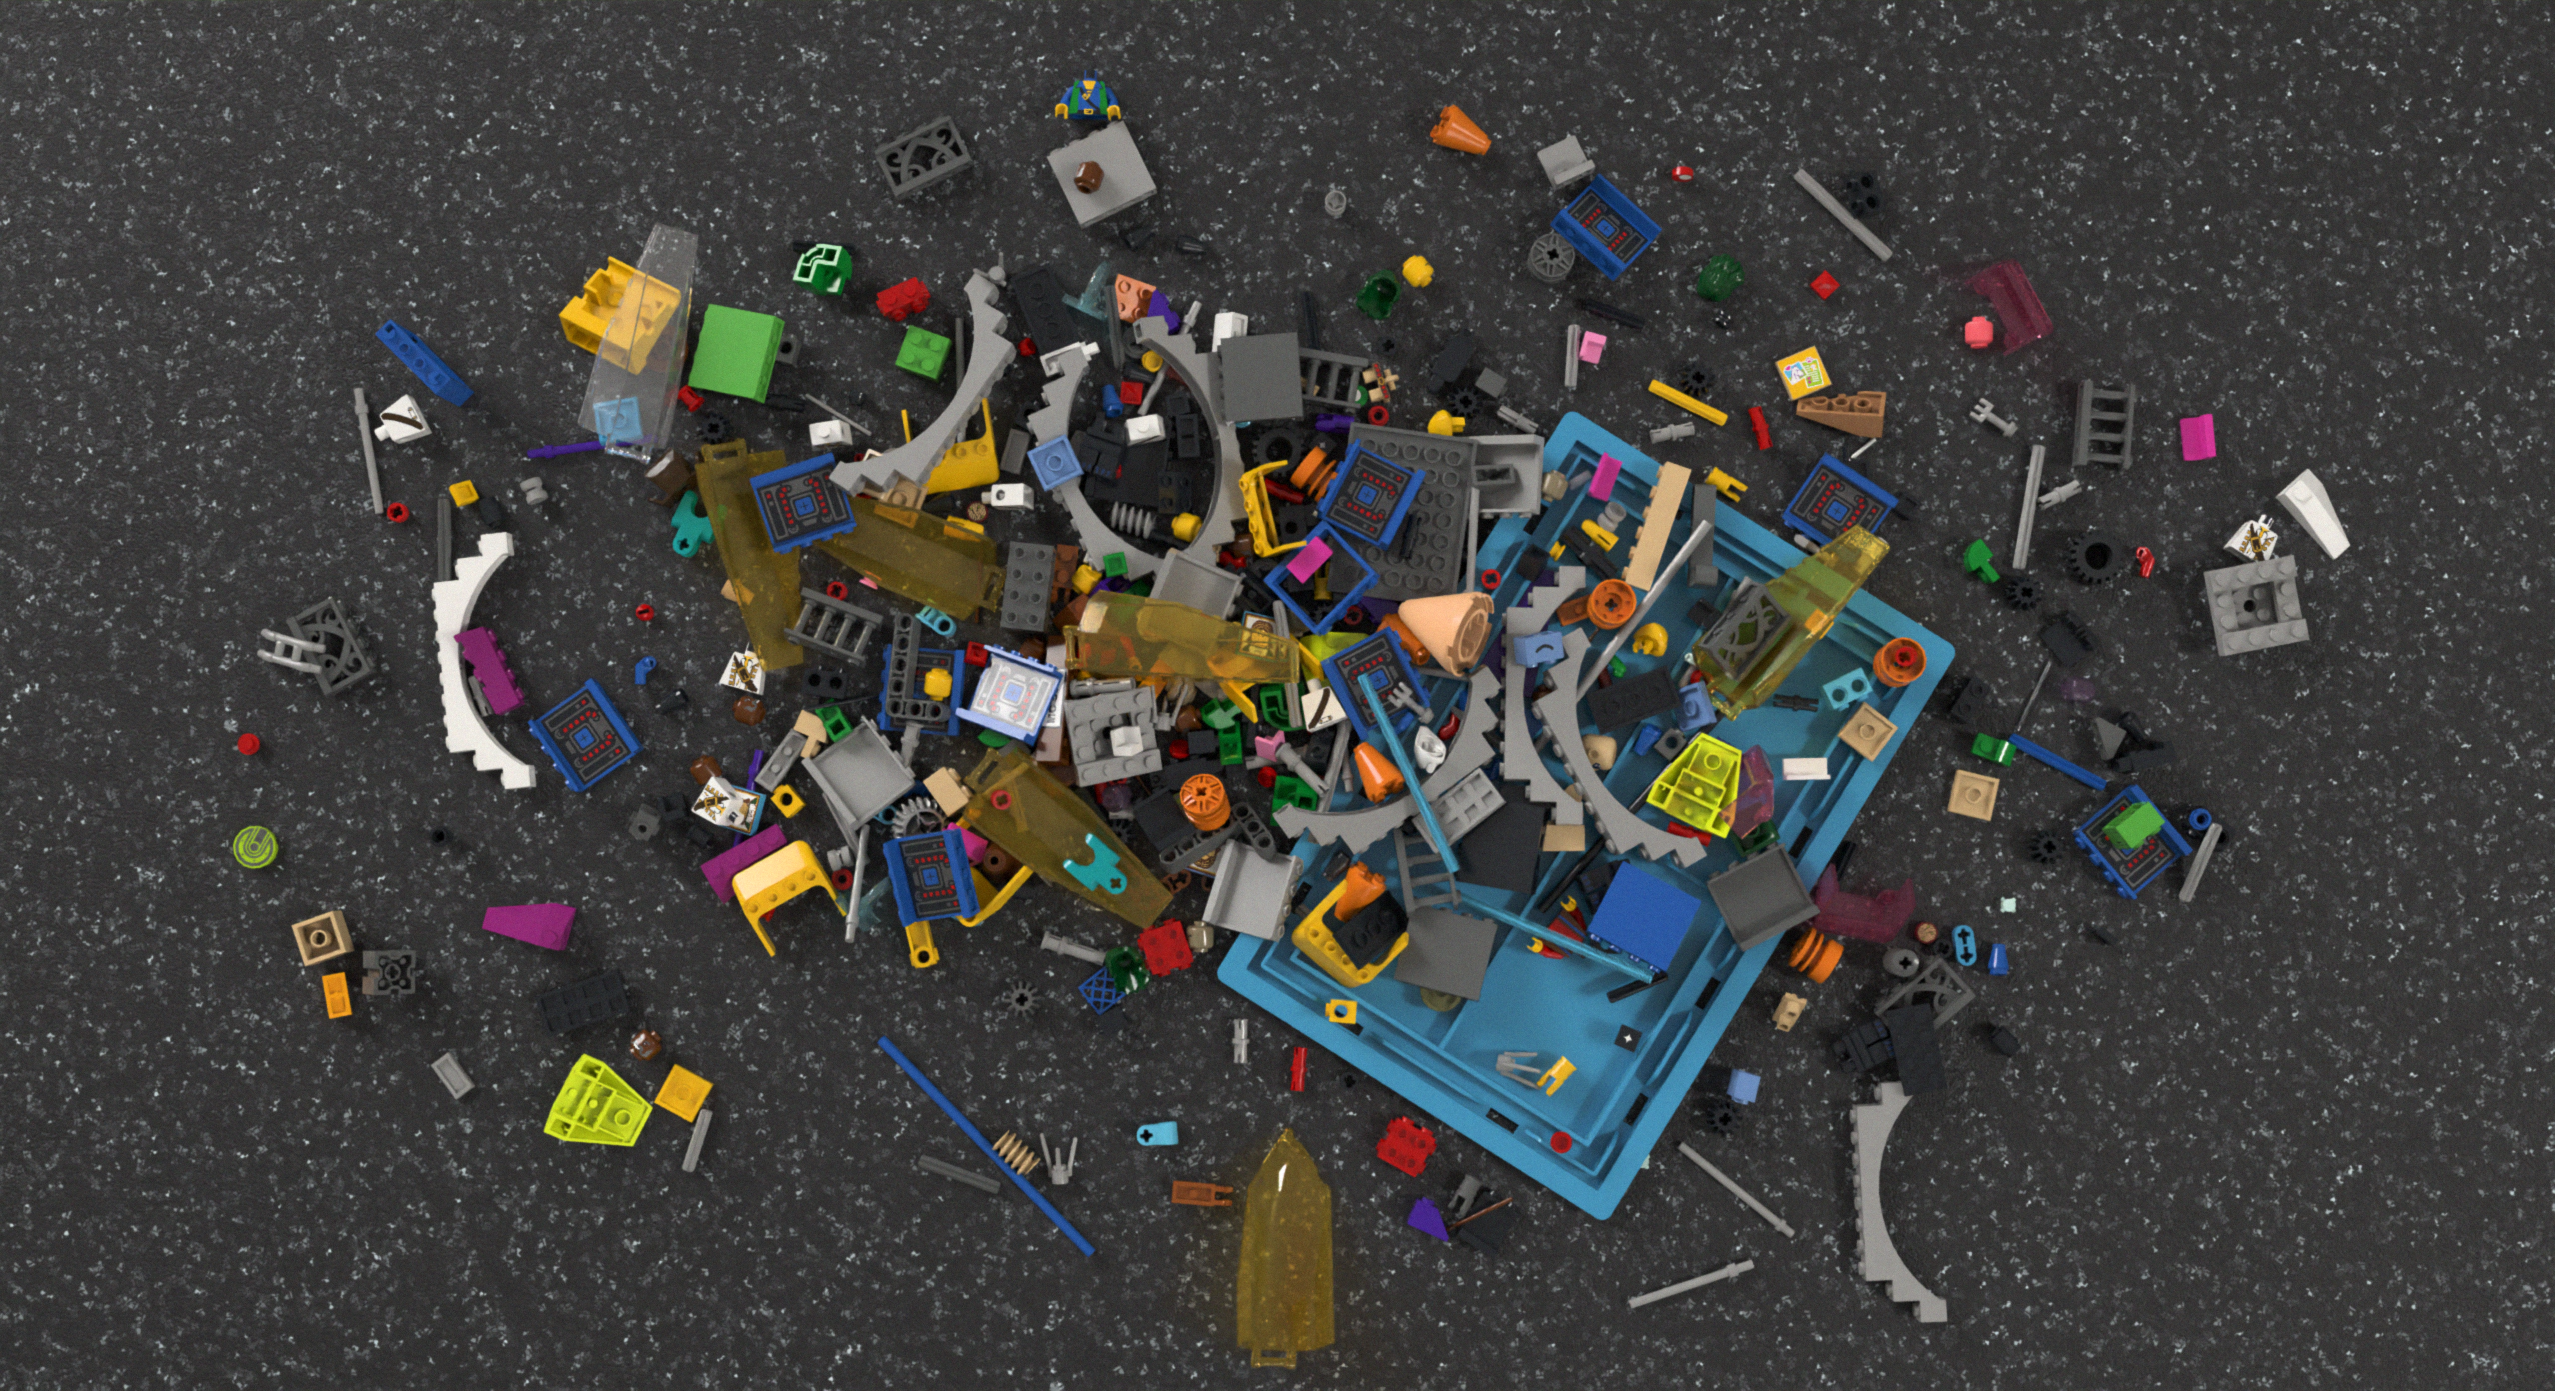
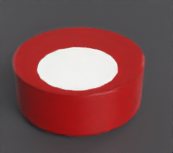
M1685 166L1676 167L1672 170V179L1678 182L1691 181L1693 179V169Z

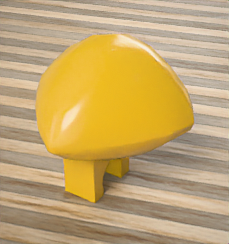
M1440 410L1429 421L1427 429L1429 433L1452 436V432H1463L1465 419L1464 417H1452L1446 410Z
M1655 622L1648 623L1633 635L1635 640L1633 644L1634 653H1638L1640 649H1643L1644 654H1651L1656 657L1664 655L1668 645V634L1666 629Z

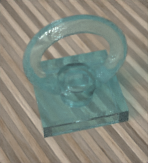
M1104 261L1098 266L1085 294L1082 293L1079 300L1065 293L1062 301L1106 322L1107 313L1096 307L1099 303L1097 299L1104 288L1110 272L1109 262Z
M889 876L880 881L864 897L860 896L857 916L859 917L858 927L863 932L874 928L881 922L872 912V905L893 886ZM852 890L840 895L835 900L847 915H849Z

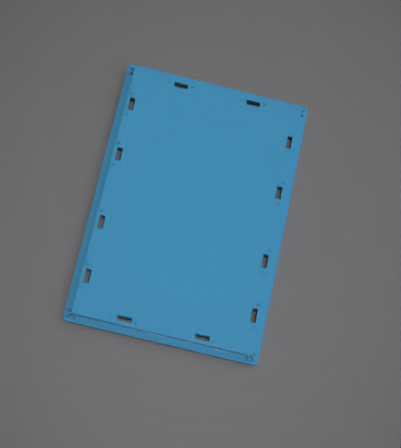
M1568 412L1564 415L1544 447L1542 475L1544 472H1550L1551 469L1560 472L1567 477V490L1560 501L1553 500L1552 503L1541 499L1540 504L1548 508L1532 536L1523 531L1530 518H1519V515H1513L1512 519L1500 518L1478 552L1475 565L1474 591L1485 593L1492 598L1494 613H1488L1487 622L1492 624V628L1481 656L1472 669L1465 668L1462 672L1471 673L1480 666L1504 627L1501 623L1502 613H1506L1507 607H1516L1531 581L1516 573L1523 553L1532 544L1549 553L1555 542L1558 541L1560 546L1565 545L1566 547L1556 562H1554L1552 557L1549 558L1545 570L1558 572L1559 566L1585 567L1576 558V554L1560 538L1574 525L1590 540L1591 537L1581 527L1582 522L1585 519L1591 518V520L1598 524L1597 518L1602 512H1605V507L1610 502L1620 504L1625 509L1626 516L1622 521L1618 522L1616 530L1611 532L1616 537H1619V539L1608 553L1605 550L1603 552L1619 569L1611 579L1624 581V579H1621L1624 567H1629L1631 559L1628 558L1631 547H1635L1638 539L1635 538L1638 527L1643 526L1645 521L1642 518L1645 507L1650 506L1652 498H1649V494L1653 485L1657 486L1659 478H1656V474L1661 464L1579 413ZM1604 452L1609 453V457L1622 462L1607 502L1586 495ZM1687 481L1678 510L1684 514L1679 521L1674 519L1651 588L1690 537L1693 484ZM1716 499L1712 566L1718 567L1717 585L1709 590L1687 588L1688 559L1685 561L1615 653L1626 666L1627 670L1622 678L1613 676L1614 668L1607 664L1576 704L1579 733L1581 739L1585 734L1600 735L1585 697L1589 693L1666 665L1675 689L1680 688L1677 684L1690 663L1684 661V656L1688 653L1696 656L1700 649L1698 644L1710 631L1705 632L1687 617V613L1700 598L1703 597L1723 613L1731 600V594L1734 590L1738 589L1744 577L1747 576L1755 582L1763 583L1768 588V592L1792 616L1788 626L1781 631L1774 643L1768 647L1761 659L1755 663L1748 674L1797 621L1804 625L1811 615L1819 609L1834 622L1822 639L1819 640L1807 629H1804L1708 734L1713 738L1720 737L1722 740L1735 746L1736 749L1741 750L1742 754L1747 757L1746 767L1740 768L1735 812L1761 800L1781 837L1777 842L1778 844H1786L1784 847L1787 853L1804 826L1813 831L1797 858L1795 859L1789 855L1809 894L1953 660L1955 649L1949 642ZM1585 567L1584 591L1576 592L1564 603L1592 594L1597 585L1603 582L1602 579L1591 568ZM1488 569L1496 570L1501 576V584L1494 590L1485 588L1482 583V574ZM1466 573L1457 586L1456 594L1463 593V590H1466ZM1493 574L1491 577L1487 576L1486 579L1488 580V582L1486 583H1496V575ZM1632 588L1637 601L1636 609L1647 593ZM1810 591L1838 608L1833 616L1806 600ZM1762 598L1759 600L1762 607L1767 605ZM1768 610L1764 613V616H1771L1768 623L1775 616L1773 610ZM1554 612L1550 617L1547 631L1561 632L1563 637L1581 627L1588 639L1597 626L1587 618L1561 627L1557 614ZM1755 621L1750 623L1741 622L1738 626L1739 638L1737 644L1753 641ZM1654 622L1666 629L1668 645L1663 656L1656 657L1651 654H1644L1643 649H1640L1638 653H1634L1633 644L1635 640L1633 635L1637 630L1648 623ZM1621 627L1612 630L1601 629L1590 643L1591 646L1586 649L1577 685ZM1901 637L1911 638L1918 642L1925 651L1927 660L1926 668L1922 675L1906 686L1898 688L1883 684L1876 677L1873 669V660L1877 651L1893 639ZM1720 648L1717 652L1723 658L1726 650ZM1733 652L1731 653L1729 658V664L1731 667H1733L1736 663L1732 661ZM1431 653L1429 660L1422 665L1444 669ZM1706 654L1698 669H1702L1712 676V684L1707 691L1713 711L1715 712L1741 682L1728 679L1726 674ZM1562 658L1556 659V662L1552 664L1540 662L1533 692L1538 690V685L1545 684L1542 673L1563 662ZM1897 662L1893 663L1895 667L1900 666ZM1861 667L1873 690L1867 693L1869 697L1860 702H1856V700L1849 702V707L1837 712L1836 709L1830 711L1818 687ZM1420 674L1422 679L1418 681L1421 687H1427L1431 695L1428 698L1430 703L1428 707L1432 709L1434 717L1428 724L1421 723L1418 720L1419 715L1412 709L1408 712H1411L1415 719L1406 730L1396 737L1398 738L1397 740H1400L1398 743L1402 745L1401 748L1403 747L1404 755H1407L1405 757H1408L1406 760H1409V765L1413 769L1412 772L1416 774L1414 777H1417V782L1428 774L1426 769L1419 768L1414 753L1415 739L1420 726H1427L1438 737L1439 729L1450 721L1452 712L1450 708L1459 707V693L1469 688V682ZM1856 680L1852 682V689L1855 692H1859L1861 689L1860 683ZM1834 690L1832 693L1833 699L1839 702L1842 697L1840 691ZM1499 691L1496 696L1489 699V707L1494 714L1500 711V699L1504 698V692ZM1774 694L1794 696L1795 694L1800 695L1802 698L1819 699V705L1809 704V706L1818 707V711L1816 713L1805 710H1798L1796 712L1789 708L1773 707V701L1782 702V700L1773 699ZM1523 697L1524 708L1527 707L1532 712V698ZM1862 702L1867 703L1898 727L1873 762L1867 760L1837 737V734ZM1425 703L1420 704L1424 709L1427 708ZM1674 709L1603 734V736L1615 739L1617 743L1616 758L1611 769H1599L1595 773L1605 788L1623 807L1627 808L1668 763L1652 748L1644 756L1639 755L1633 750L1643 726H1646L1648 723L1657 726L1662 731L1660 736L1668 728H1678L1680 730ZM1405 713L1389 721L1396 725ZM1380 726L1368 731L1369 737L1360 741L1358 745L1368 742L1369 745H1373L1400 770L1401 768H1399ZM1499 727L1495 730V734L1504 740V733H1500ZM1542 728L1531 738L1532 743L1542 733ZM1699 728L1683 732L1685 735L1684 739L1688 741ZM1454 737L1447 741H1442L1446 747V751L1450 747ZM1672 737L1666 739V746L1669 749H1673L1676 746L1675 739ZM1549 740L1538 756L1551 777L1564 790L1567 786L1574 784L1571 776L1569 777L1565 773L1564 763L1554 753V745ZM1488 742L1495 752L1492 758L1496 757L1503 760V754H1500V751ZM1354 752L1349 759L1351 774H1354V780H1352L1354 792H1345L1344 781L1341 780L1343 771H1341L1337 779L1329 812H1348L1376 806L1369 798L1365 799L1358 794L1363 786ZM1827 758V775H1830L1831 779L1783 781L1782 759ZM1493 760L1485 766H1478L1474 770H1477L1479 767L1482 770L1490 768ZM1498 776L1496 780L1491 781L1498 792L1504 785H1529V782L1503 781V776ZM1463 777L1462 779L1457 781V784H1459L1465 778ZM1405 780V782L1402 784L1404 786V789L1402 791H1400L1397 794L1390 793L1389 795L1385 796L1386 799L1381 803L1397 797L1398 795L1404 793L1405 791L1409 790V785H1407L1406 783L1407 780ZM1447 790L1443 791L1441 794H1439L1440 797H1442V796H1443L1444 794H1446L1448 791H1447ZM1584 799L1581 801L1583 802L1584 812L1582 825H1585V851H1543L1536 895L1455 881L1456 890H1460L1461 893H1466L1468 896H1473V899L1476 897L1478 901L1481 899L1483 903L1486 901L1488 905L1493 904V907L1501 908L1500 910L1503 909V911L1506 910L1505 912H1511L1510 914H1516L1515 916L1518 915V918L1521 916L1520 919L1523 917V920L1526 918L1525 921L1527 919L1530 923L1533 921V924L1536 923L1538 926L1541 925L1540 927L1543 926V928L1547 927L1558 912L1564 908L1560 904L1561 901L1564 904L1569 903V898L1567 897L1569 895L1576 901L1577 907L1583 913L1588 929L1595 914L1591 915L1584 897L1603 889V886L1582 895L1576 881H1574L1545 914L1537 908L1538 904L1602 835L1595 827V819L1586 811ZM1647 802L1635 814L1643 822L1666 832L1670 821L1687 827L1690 825L1662 812ZM1550 809L1548 821H1555V820H1551V809ZM1306 827L1289 855H1295L1304 860V869L1298 878L1297 890L1303 881L1312 886L1302 903L1313 911L1345 879L1347 870L1333 879L1332 882L1322 875L1334 852L1337 853L1339 850H1342L1353 860L1350 864H1356L1357 861H1361L1368 866V870L1375 874L1377 872L1386 878L1385 884L1387 886L1383 893L1389 890L1406 913L1393 838L1394 828L1387 831L1386 837L1382 840H1375L1369 844L1370 847L1365 852L1354 855L1340 834L1337 836V840L1329 846L1325 844L1322 847L1320 844L1308 842L1310 830ZM1417 830V833H1414L1413 836L1421 835V833ZM1729 833L1725 839L1712 834L1708 847L1702 845L1707 856L1686 868L1678 869V867H1675L1670 860L1669 852L1654 861L1646 862L1638 854V846L1636 845L1616 856L1605 847L1581 873H1586L1616 859L1619 861L1628 858L1631 865L1702 901L1666 970L1669 977L1668 981L1614 1003L1609 1002L1607 992L1638 980L1636 977H1631V975L1624 974L1616 970V968L1613 969L1611 966L1608 967V965L1598 963V961L1596 962L1588 957L1582 959L1575 952L1569 958L1564 957L1560 960L1545 958L1527 948V945L1530 947L1534 946L1535 941L1531 938L1535 937L1537 939L1538 936L1523 931L1461 903H1458V910L1454 911L1452 902L1435 904L1431 908L1440 910V907L1452 909L1453 914L1461 915V912L1474 915L1473 919L1481 921L1482 917L1495 921L1494 924L1499 927L1496 931L1479 1003L1461 998L1460 1003L1455 1008L1446 1012L1428 1008L1421 998L1420 987L1394 980L1400 953L1370 982L1355 988H1346L1292 942L1293 930L1303 921L1297 914L1292 912L1286 917L1285 931L1279 943L1240 933L1219 966L1217 975L1221 982L1595 1218L1605 1220L1612 1215L1785 931L1744 952L1739 951L1704 881L1709 879V874L1717 870L1722 873L1728 870L1727 865L1737 860L1741 863L1747 860V857H1741ZM1463 836L1449 847L1451 848V853H1453L1452 856H1455L1453 858H1456L1454 861L1457 860L1456 863L1459 862L1458 846L1460 842L1462 843ZM1427 842L1408 845L1405 848L1406 855H1410V857L1435 853ZM1763 847L1759 849L1758 852L1761 853L1767 849L1766 847ZM1444 861L1412 865V868H1408L1409 876H1414V878L1447 873ZM1449 881L1415 886V889H1412L1413 897L1417 896V898L1451 893ZM1337 901L1322 916L1323 923L1333 933L1346 924L1334 915ZM1587 933V936L1582 941L1584 944L1589 945L1588 947H1590L1589 933ZM1601 941L1600 946L1603 949H1608L1609 944ZM1391 943L1386 949H1384L1369 963L1373 964L1393 943ZM1623 951L1622 954H1609L1611 957L1614 956L1616 959H1621V962L1624 960V962L1627 961L1626 964L1629 962V964H1634V967L1637 966L1639 969L1642 968L1644 971H1649V973H1655L1648 969V964L1642 961L1638 964L1628 958L1629 954ZM1711 977H1713L1720 983L1702 1010L1695 1003ZM1331 999L1357 1001L1355 1022L1364 1027L1359 1036L1336 1022H1329V1017L1325 1016L1326 1003L1330 1004ZM1338 1005L1334 1012L1337 1010L1343 1015L1347 1013V1008L1343 1005ZM1621 1024L1642 1032L1634 1053L1613 1044ZM1504 1051L1511 1053L1537 1052V1056L1511 1057L1515 1059V1064L1540 1069V1073L1514 1069L1511 1072L1535 1084L1562 1056L1577 1068L1550 1097L1546 1092L1556 1081L1554 1077L1542 1086L1541 1090H1537L1508 1076L1500 1075V1071H1495L1498 1054L1504 1055ZM1642 1093L1648 1097V1100L1632 1126H1630L1623 1120L1639 1094ZM1490 1108L1517 1123L1518 1127L1515 1132L1511 1133L1487 1118L1486 1115ZM1558 1131L1568 1133L1572 1139V1146L1566 1153H1557L1550 1145L1552 1135Z

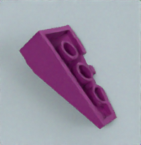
M558 903L489 907L486 911L482 929L558 951L565 950L577 908Z

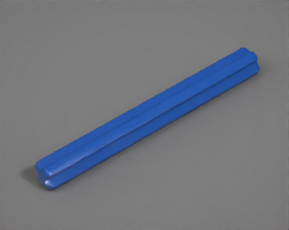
M2015 733L2011 734L2007 741L2015 745L2017 749L2099 791H2102L2106 786V780Z

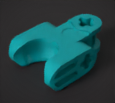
M688 490L684 494L671 522L672 527L679 529L673 540V548L675 552L683 557L695 555L702 541L711 544L727 515V507L717 505L713 508L710 515L705 518H698L695 515V505L698 497L692 490ZM683 543L689 544L688 549H687V548H683V547H682V544H683Z
M1088 833L1085 839L1086 843L1094 850V862L1088 866H1083L1072 859H1066L1062 863L1064 868L1091 891H1094L1100 884L1112 894L1122 893L1127 886V878L1123 872L1115 867L1121 857L1093 833ZM1113 878L1116 880L1117 878H1120V885L1122 886L1112 887L1113 881L1111 879Z

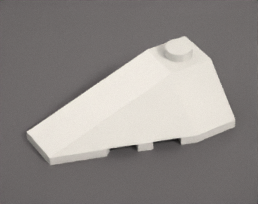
M2306 469L2276 496L2281 504L2333 560L2350 546L2323 484L2309 469Z

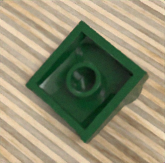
M1761 800L1735 812V819L1728 832L1742 858L1781 839L1772 818Z

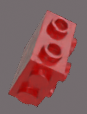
M914 277L877 293L879 300L876 303L884 317L888 316L891 321L899 322L907 318V314L924 311L926 306L930 305L928 298L931 296L924 282H919Z
M1175 918L1163 921L1164 926L1156 928L1155 925L1143 928L1144 933L1139 934L1140 939H1137L1140 951H1145L1147 957L1144 960L1146 969L1149 972L1152 971L1153 975L1158 974V977L1171 974L1170 969L1178 967L1180 971L1191 967L1190 962H1193L1194 958L1188 946L1181 920L1176 921Z
M1397 1116L1395 1121L1391 1119L1386 1128L1388 1134L1385 1140L1381 1138L1375 1148L1378 1151L1377 1157L1416 1177L1417 1173L1422 1174L1427 1164L1424 1160L1428 1154H1433L1437 1146L1434 1143L1436 1139L1432 1136L1434 1132L1424 1126L1421 1129L1413 1125L1415 1122L1406 1116H1403L1402 1119Z

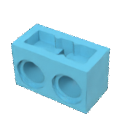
M1861 667L1818 687L1829 710L1836 709L1837 712L1848 708V703L1853 700L1860 702L1868 698L1867 693L1873 691ZM1854 680L1858 681L1861 685L1859 692H1855L1852 689V682ZM1834 690L1840 691L1842 695L1839 702L1835 701L1832 697Z

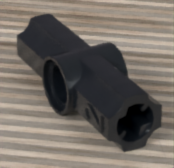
M1574 525L1560 538L1576 554V558L1585 567L1591 568L1602 581L1611 579L1619 570L1604 555L1603 550L1594 541L1588 540Z
M1254 684L1246 689V697L1255 705L1258 721L1253 723L1242 713L1243 733L1241 747L1256 749L1255 738L1261 736L1264 715L1260 691L1265 687L1262 684Z

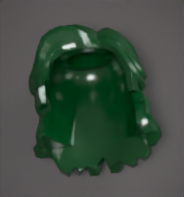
M1723 253L1721 256L1714 255L1709 266H1706L1700 273L1696 288L1698 295L1702 298L1711 299L1712 302H1720L1729 297L1733 289H1736L1745 282L1744 276L1746 273L1743 271V267L1740 266L1741 263L1739 261L1734 263L1735 258H1731L1726 253Z
M1390 270L1379 271L1367 278L1363 289L1356 294L1358 298L1356 306L1359 310L1362 309L1361 312L1363 314L1368 312V318L1372 317L1374 320L1378 319L1380 321L1390 317L1392 305L1399 300L1401 293V284L1396 280L1394 273Z
M1124 946L1123 948L1111 949L1106 953V969L1114 979V987L1117 993L1124 992L1127 996H1130L1134 992L1138 993L1139 988L1144 990L1148 983H1150L1151 973L1146 969L1142 956L1135 948Z

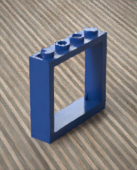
M390 319L375 333L436 395L460 407L474 393L412 331Z
M1324 520L1302 540H1306L1307 545L1292 550L1263 580L1303 623L1319 637L1326 635L1332 629L1331 625L1337 619L1341 620L1347 614V609L1352 604H1357L1363 598L1362 594L1367 589H1372L1378 583L1377 579L1380 577L1335 528ZM1330 534L1360 564L1368 575L1317 625L1279 584L1291 573L1286 566L1316 536L1324 540Z

